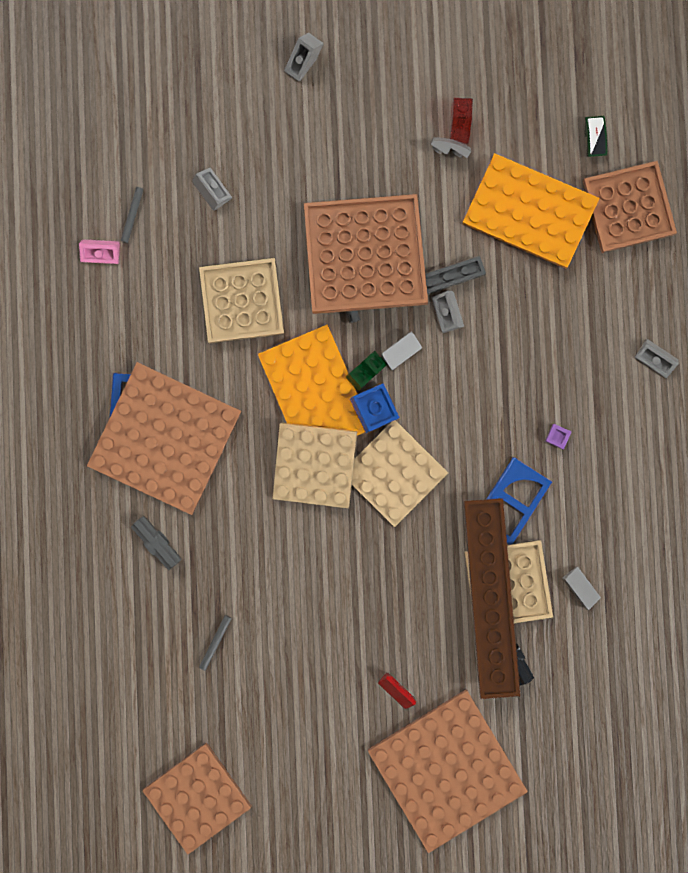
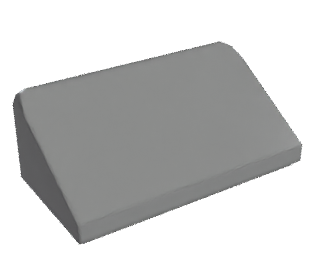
M211 168L195 174L192 182L213 211L232 199V196Z
M446 291L431 297L442 333L464 327L453 291Z
M411 331L384 351L381 357L390 369L394 370L422 349V346Z
M646 339L635 355L636 359L665 378L679 364L677 358Z
M578 567L562 577L585 609L589 610L601 598Z

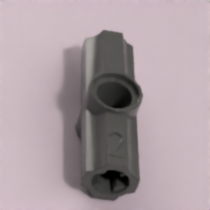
M145 516L138 519L131 526L143 540L145 548L153 556H156L168 571L182 560L169 545L170 542L166 536L159 530L157 531Z

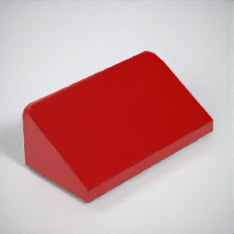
M386 673L378 681V684L403 708L407 709L416 704L415 697L389 673Z

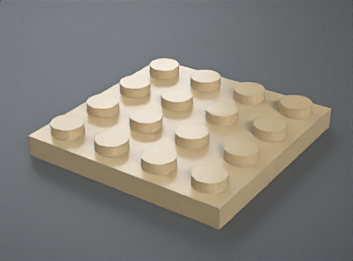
M275 258L199 267L208 343L284 334Z
M394 420L354 459L352 485L396 527L448 472Z
M280 423L273 499L349 508L357 431Z
M541 540L507 545L514 623L553 618ZM464 551L465 562H466V568H467V575H468V581H469V587H470L468 551Z

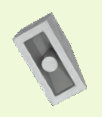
M310 33L299 37L284 71L296 80L301 81L316 61L324 43Z

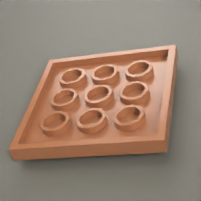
M658 161L583 180L585 192L600 198L592 214V219L601 253L677 234Z
M207 742L143 789V793L187 855L248 811L252 806Z

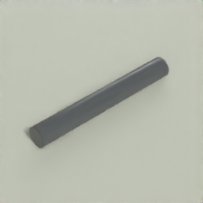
M136 187L121 237V242L128 244L144 190L140 187Z
M224 616L199 666L200 669L206 671L232 619L230 616Z

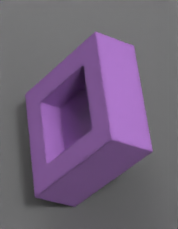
M552 424L545 442L564 449L571 431Z

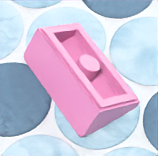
M82 240L79 243L80 262L118 264L120 242Z

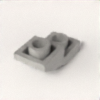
M437 137L431 140L432 149L439 154H448L451 148L453 149L452 152L460 158L462 156L468 158L471 153L470 147L452 139Z

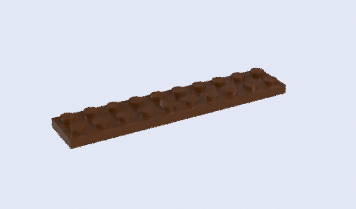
M503 498L463 501L480 699L520 696Z

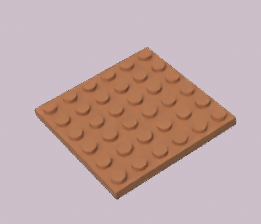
M417 194L304 203L312 314L428 305Z
M137 362L87 466L193 515L242 411Z
M467 690L462 691L368 749V753L428 853L528 792Z

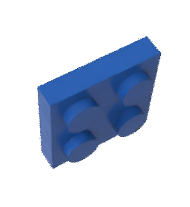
M384 383L350 398L366 433L400 418Z

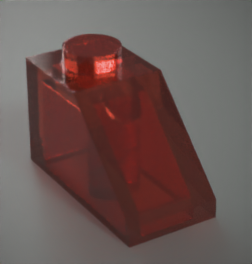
M453 98L451 105L450 139L463 144H469L472 122V98Z

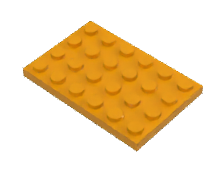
M494 153L462 224L567 269L600 198Z
M328 324L258 354L287 423L357 431V436L365 433L350 401L351 397L357 395L356 389L346 378L349 373Z

